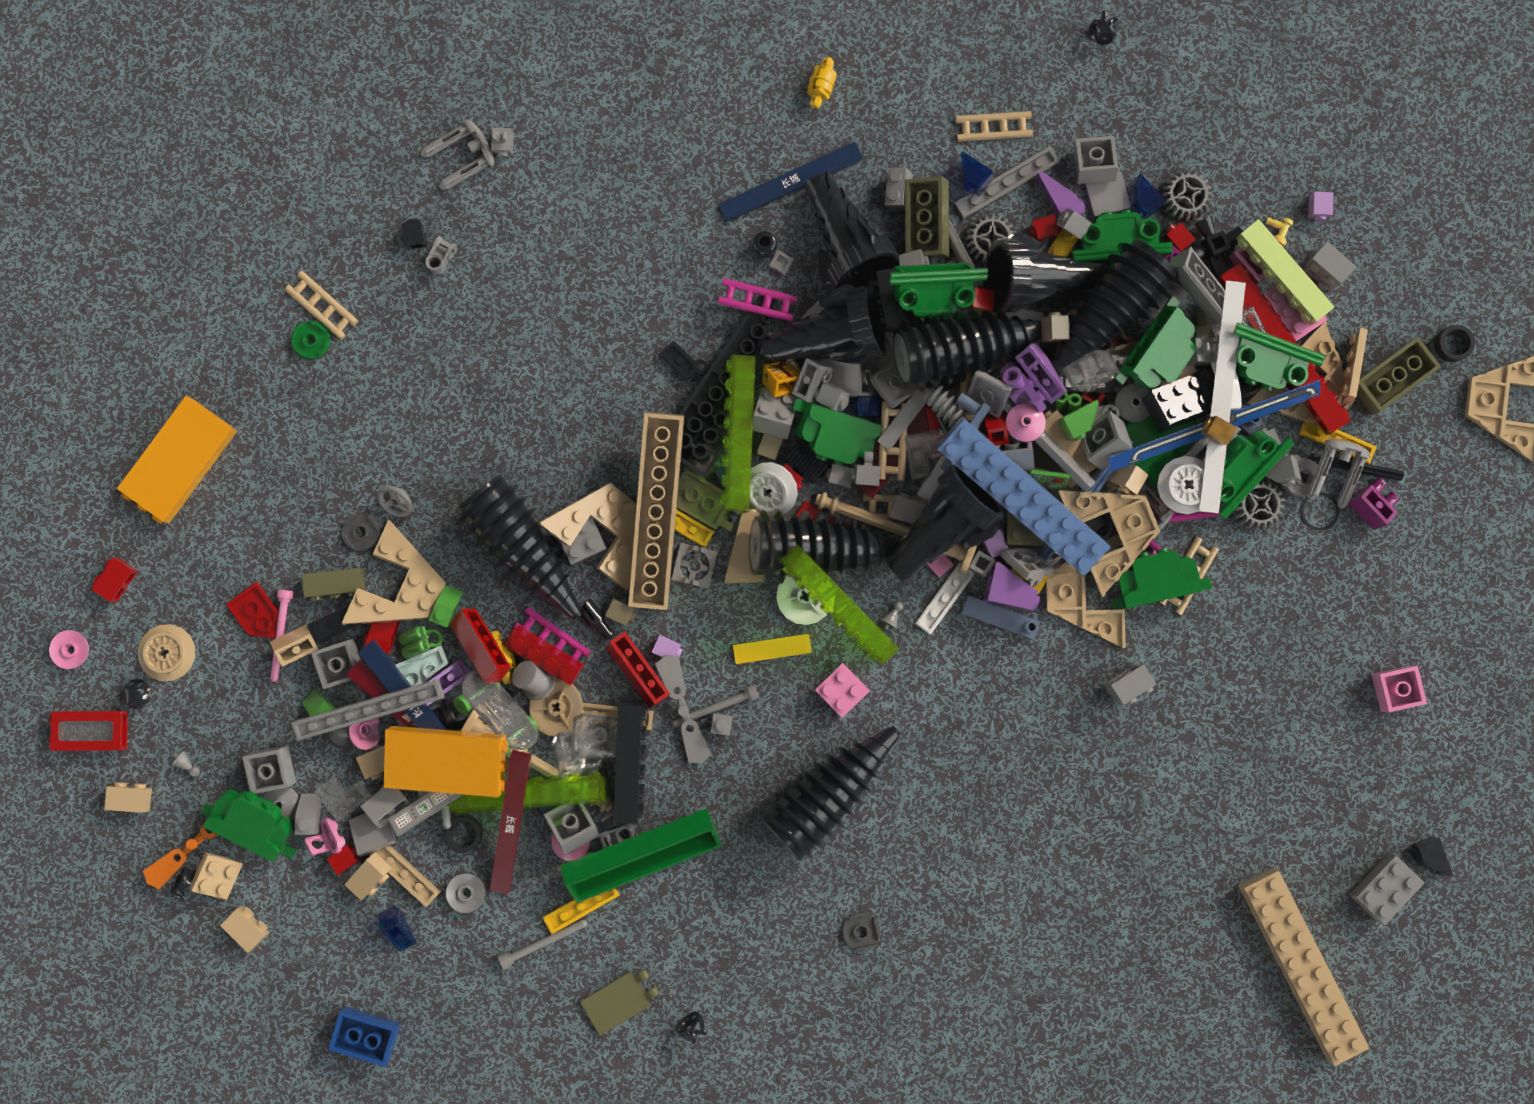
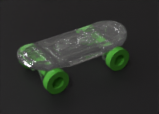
M473 670L465 676L462 682L463 695H458L454 698V705L462 714H467L473 708L495 734L506 735L508 751L505 753V757L510 753L511 748L525 750L537 742L538 725L536 721L521 709L501 686L500 682L484 683L477 670Z

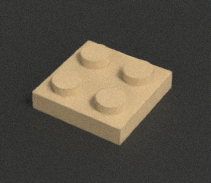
M205 852L189 889L192 892L227 900L243 863L235 859Z

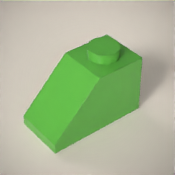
M1097 400L1058 419L1068 440L1075 438L1078 441L1086 437L1085 433L1091 430L1099 404Z
M445 585L435 603L429 621L449 628L463 591Z
M316 688L302 701L310 716L337 709Z

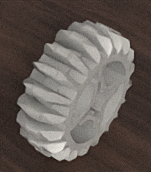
M1185 170L1184 174L1182 171H1178L1176 175L1172 174L1170 179L1165 181L1166 186H1163L1161 189L1164 193L1161 194L1160 198L1166 199L1162 202V205H1168L1165 212L1172 210L1171 217L1177 214V220H1181L1184 216L1185 222L1190 218L1196 220L1197 216L1202 217L1204 215L1203 212L1208 211V205L1212 204V200L1209 198L1213 196V193L1208 192L1212 189V186H1206L1208 179L1203 181L1201 179L1203 174L1196 176V171L1190 174L1189 170ZM1179 183L1180 193L1173 196L1174 186ZM1189 183L1195 185L1197 188L1191 187ZM1186 192V195H1187V193H1188V194L1191 195V196H1190L1189 198H1187V197L1182 196V195ZM1201 195L1200 204L1195 208V197ZM1177 203H1182L1185 206V208L1179 206Z
M993 213L990 214L989 219L986 214L982 216V220L977 217L976 223L972 222L970 224L972 229H968L966 232L969 236H966L965 241L970 242L966 245V248H973L969 254H977L974 260H978L981 257V264H984L986 254L990 246H992L990 239H988L990 234L995 242L1016 233L1014 230L1010 231L1013 224L1006 225L1008 219L1000 220L1001 215H998L997 219H994ZM988 226L986 234L976 236L979 229ZM996 227L999 228L1004 233V235L998 234L996 232ZM977 242H979V244L985 245L987 248V252L982 250Z
M1262 479L1254 488L1266 492L1264 495L1258 497L1255 494L1249 493L1234 511H1238L1239 514L1235 518H1243L1240 521L1241 525L1247 522L1246 528L1248 529L1253 526L1255 531L1259 528L1266 530L1267 527H1273V522L1278 523V517L1284 515L1280 510L1285 509V506L1280 503L1284 502L1285 499L1279 498L1282 492L1275 491L1277 489L1276 485L1270 487L1271 481H1267L1264 484ZM1270 498L1272 501V509L1268 505V501ZM1245 500H1247L1250 505L1248 511L1245 507ZM1258 501H1261V508L1256 507L1258 505ZM1259 512L1262 515H1266L1267 518L1257 520L1252 516Z

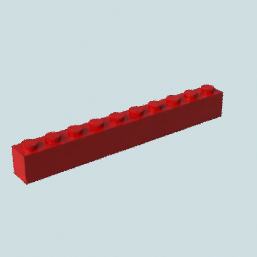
M1239 263L1217 279L1224 290L1226 288V281L1246 283L1242 317L1249 327L1296 344L1292 332L1284 327L1280 315L1274 313L1270 301L1262 296L1259 285L1250 279L1246 267L1241 266ZM1309 363L1307 380L1302 385H1290L1294 390L1320 380V395L1303 401V404L1327 436L1351 420L1349 419L1348 411L1337 402L1338 397L1332 391L1330 392L1327 388L1326 380L1315 371V365Z

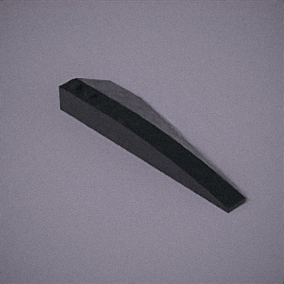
M759 295L753 305L762 307L764 296ZM772 298L770 309L775 310L779 300ZM747 312L678 414L684 415L680 464L703 478H706L727 447L730 434L762 348L764 335L767 334L773 317Z

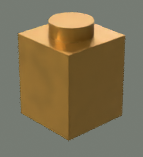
M1212 416L1205 420L1202 426L1204 430L1201 434L1222 446L1229 443L1237 427L1218 416Z

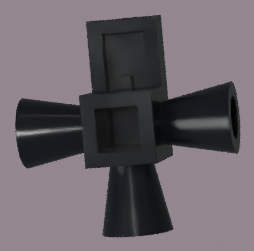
M1212 216L1196 222L1194 225L1205 239L1199 246L1191 248L1201 260L1205 257L1207 258L1215 278L1223 275L1234 267L1227 251L1231 246L1238 245L1236 238L1243 232L1242 229L1236 226L1226 234L1224 230L1216 233Z

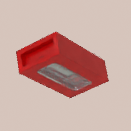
M128 711L51 712L49 717L51 735L48 738L50 751L127 750Z

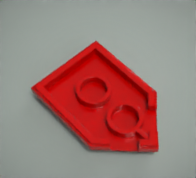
M257 581L225 604L247 635L271 639L276 638L279 610Z

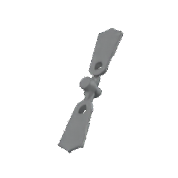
M665 655L655 665L665 687L670 693V697L677 699L678 713L684 721L681 726V732L688 762L702 764L711 756V752L698 724L694 720H689L691 717L684 699L686 688L679 657ZM679 687L681 691L680 693H674L673 689ZM688 725H692L694 729L692 731H687L686 727Z

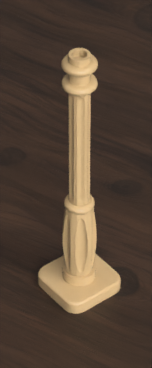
M826 492L822 495L818 494L815 502L819 510H822L824 507L830 510V514L837 512L903 537L911 530L910 526L841 502L838 496L834 499L829 498ZM959 542L942 555L957 558L956 560L961 561L958 572L965 575L977 546L967 550L964 548V542Z
M480 705L472 711L461 730L465 732L506 735L480 720L485 710ZM515 741L513 744H508L510 753L506 757L510 758L512 750L529 752L526 747ZM532 754L531 768L590 801L589 806L594 804L599 806L601 813L610 811L614 804L611 800L612 796L609 795L606 798L600 794V789L594 791Z

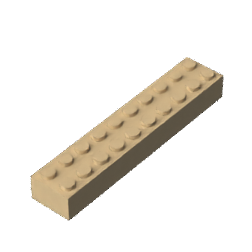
M655 412L644 413L628 607L667 610L684 415Z
M1271 868L1238 885L1327 1061L1336 1066L1368 1050L1369 1046L1280 872Z

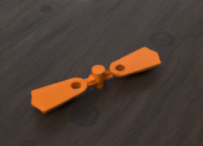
M203 823L200 833L193 839H189L183 848L172 850L143 871L146 883L160 889L186 862V854L188 855L192 850L196 849L205 838L212 839L218 834L214 832L208 833L207 829L203 827ZM176 854H179L181 856L180 861H176L174 859V856Z

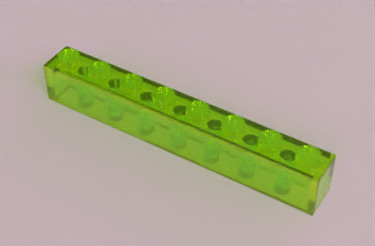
M732 355L730 360H727L726 371L730 372L729 379H726V391H729V398L725 399V410H728V417L724 419V429H727V436H724L723 448H726V456H723L722 467H726L725 475H722V486L725 487V493L721 494V506H724V511L747 512L749 511L755 356Z
M798 544L781 560V563L785 566L783 571L790 578L794 575L797 578L795 583L802 590L807 588L809 591L807 595L814 602L819 601L821 603L819 607L827 615L831 613L833 615L832 620L839 627L843 625L845 627L843 631L851 639L855 637L857 639L855 643L862 650L866 648L869 651L867 655L874 662L878 660L883 665L899 650L895 643Z
M590 772L587 776L570 774L569 777L564 778L559 775L550 776V779L533 777L527 783L523 809L606 802V778L598 772ZM505 792L499 797L462 795L450 803L449 810L455 814L501 811Z

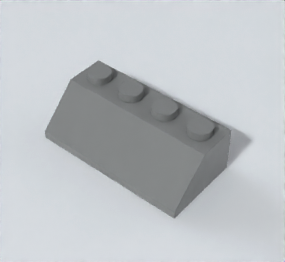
M1189 247L1171 258L1170 264L1177 272V279L1180 281L1182 289L1191 295L1194 304L1199 305L1206 319L1211 320L1214 325H1221L1225 290L1194 250Z

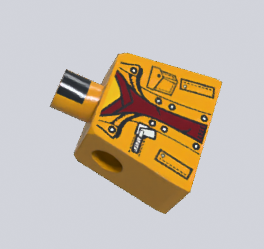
M767 361L763 365L762 383L774 398L792 394L802 370L790 362L787 363V361L772 364Z

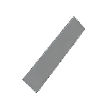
M925 387L924 392H920L917 389L877 442L890 451L927 401H923V397L930 389Z

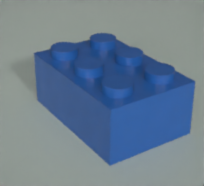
M344 1007L339 1013L328 1050L385 1067L391 1060L402 1023L350 1007Z

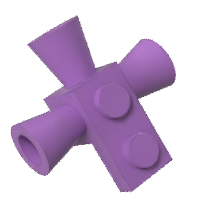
M1015 362L1007 363L1001 368L1000 375L1003 377V381L1013 387L1009 396L1016 405L1022 403L1033 404L1040 412L1047 408L1043 403L1046 400L1040 390H1034V387H1036L1034 381L1030 377L1026 378Z

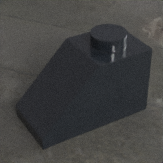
M1430 837L1412 844L1413 849L1411 853L1415 861L1442 875L1453 876L1440 838Z

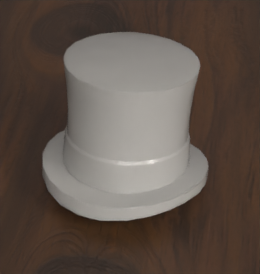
M523 661L515 668L512 681L516 687L525 690V694L529 699L537 701L545 698L553 691L556 677L536 666L531 661Z

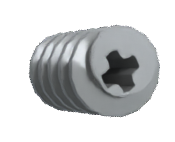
M941 385L937 389H931L923 397V401L928 400L927 405L929 407L933 406V412H938L939 418L944 417L943 422H949L948 427L951 428L963 416L965 409L961 408L958 410L959 405L952 403L955 397L947 398L949 391L942 393L941 391L944 386Z

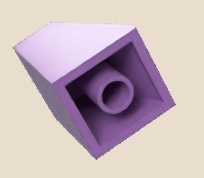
M995 562L989 572L983 601L1024 611H1033L1034 607H1038L1040 596H1037L1038 591L1001 563Z

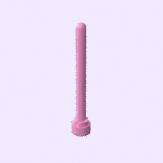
M281 589L277 591L280 607L275 639L284 635L288 602H290V599H293V591ZM273 653L270 679L276 682L279 677L280 662L275 653Z

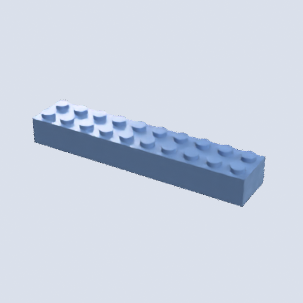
M961 417L936 445V448L1083 576L1111 548L1104 539L965 418Z

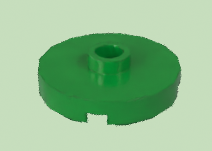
M314 321L299 324L291 336L294 351L306 359L322 357L328 351L331 344L328 330L320 323ZM314 338V343L309 344V339Z

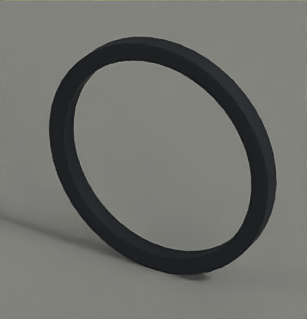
M1319 493V495L1326 496L1333 501L1336 507V516L1330 525L1318 528L1309 524L1304 516V506L1309 500L1306 497L1301 505V517L1304 523L1314 530L1331 528L1339 517V507L1336 500L1327 493Z

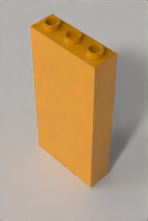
M185 396L117 489L122 492L121 496L130 502L132 500L136 502L138 509L145 513L147 511L153 515L152 519L158 523H170L237 433V430L193 398Z
M391 726L385 730L384 788L499 797L505 792L507 781L505 780V772L508 767V762L505 760V753L508 751L506 735Z

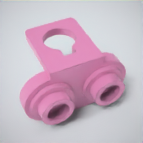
M324 818L320 823L322 834L307 837L304 840L311 855L328 851L336 854L345 847L344 837L339 836L337 833L338 826L336 821ZM313 841L324 842L320 849L314 848L311 843Z

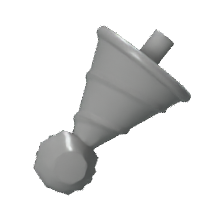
M895 602L893 605L894 609L880 619L881 622L886 624L884 627L886 630H888L889 626L897 629L898 611H901L904 607L902 602Z
M186 751L179 755L176 753L173 755L175 760L171 766L189 770V775L192 777L199 775L200 769L192 767Z

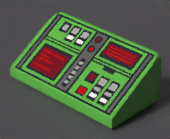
M1030 470L1027 472L1045 489L1065 490L1070 478L1069 474L1040 470Z

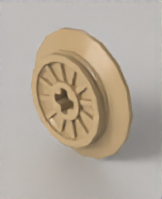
M172 624L158 625L150 629L142 637L138 647V661L143 671L151 678L159 681H174L184 676L192 667L195 659V645L191 636L183 628ZM164 649L169 651L166 656L161 655Z
M556 679L555 687L548 696L537 701L530 699L529 711L531 717L536 721L539 731L548 736L559 737L570 733L578 726L583 713V702L581 694L573 684L570 686L560 679ZM556 704H560V705H559L560 711H556V710H557V707L555 706Z

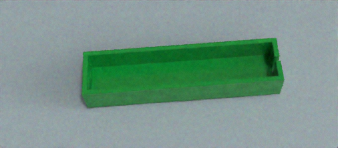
M704 809L698 810L689 816L678 818L671 823L660 825L658 828L648 832H642L633 838L624 839L615 845L606 846L597 852L586 854L582 858L568 861L566 864L561 865L560 868L566 888L576 903H579L722 847V843L708 810Z

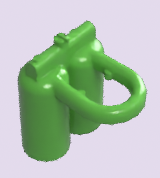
M1066 392L1053 402L1052 409L1058 410L1059 413L1069 414L1080 408L1082 398L1079 393H1073L1068 396Z
M418 626L400 634L398 638L399 643L404 646L401 652L405 659L426 652L428 648L439 647L443 641L442 635L438 630H426L425 626ZM431 633L436 634L438 637L437 643L428 642Z

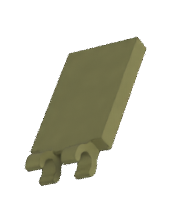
M685 469L679 479L676 508L716 531L721 526L729 532H732L735 527L734 524L726 520L730 512L733 511L739 516L744 512L743 507L733 502L736 498L735 496Z
M646 968L633 975L632 971H629L580 1001L600 1036L651 1005L649 999L659 995L656 985L645 991L640 983L649 978Z

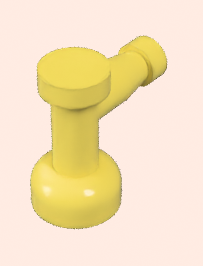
M1268 217L1265 224L1280 229L1274 237L1284 248L1287 242L1285 235L1288 228L1292 226L1293 221L1289 218H1282L1281 221Z

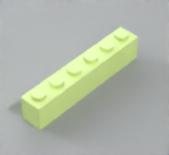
M1259 219L1236 238L1239 247L1248 252L1252 262L1261 267L1264 276L1274 282L1277 291L1286 296L1290 306L1299 311L1304 322L1313 325L1334 308L1333 304Z

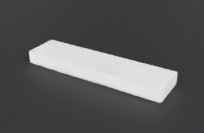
M961 562L958 563L915 622L917 626L929 635L932 634L975 574L970 569H968L965 575L959 573L958 570Z

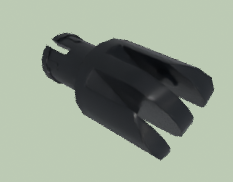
M588 599L581 606L582 614L580 616L590 628H595L606 641L614 634V631L604 621L605 615L592 599Z

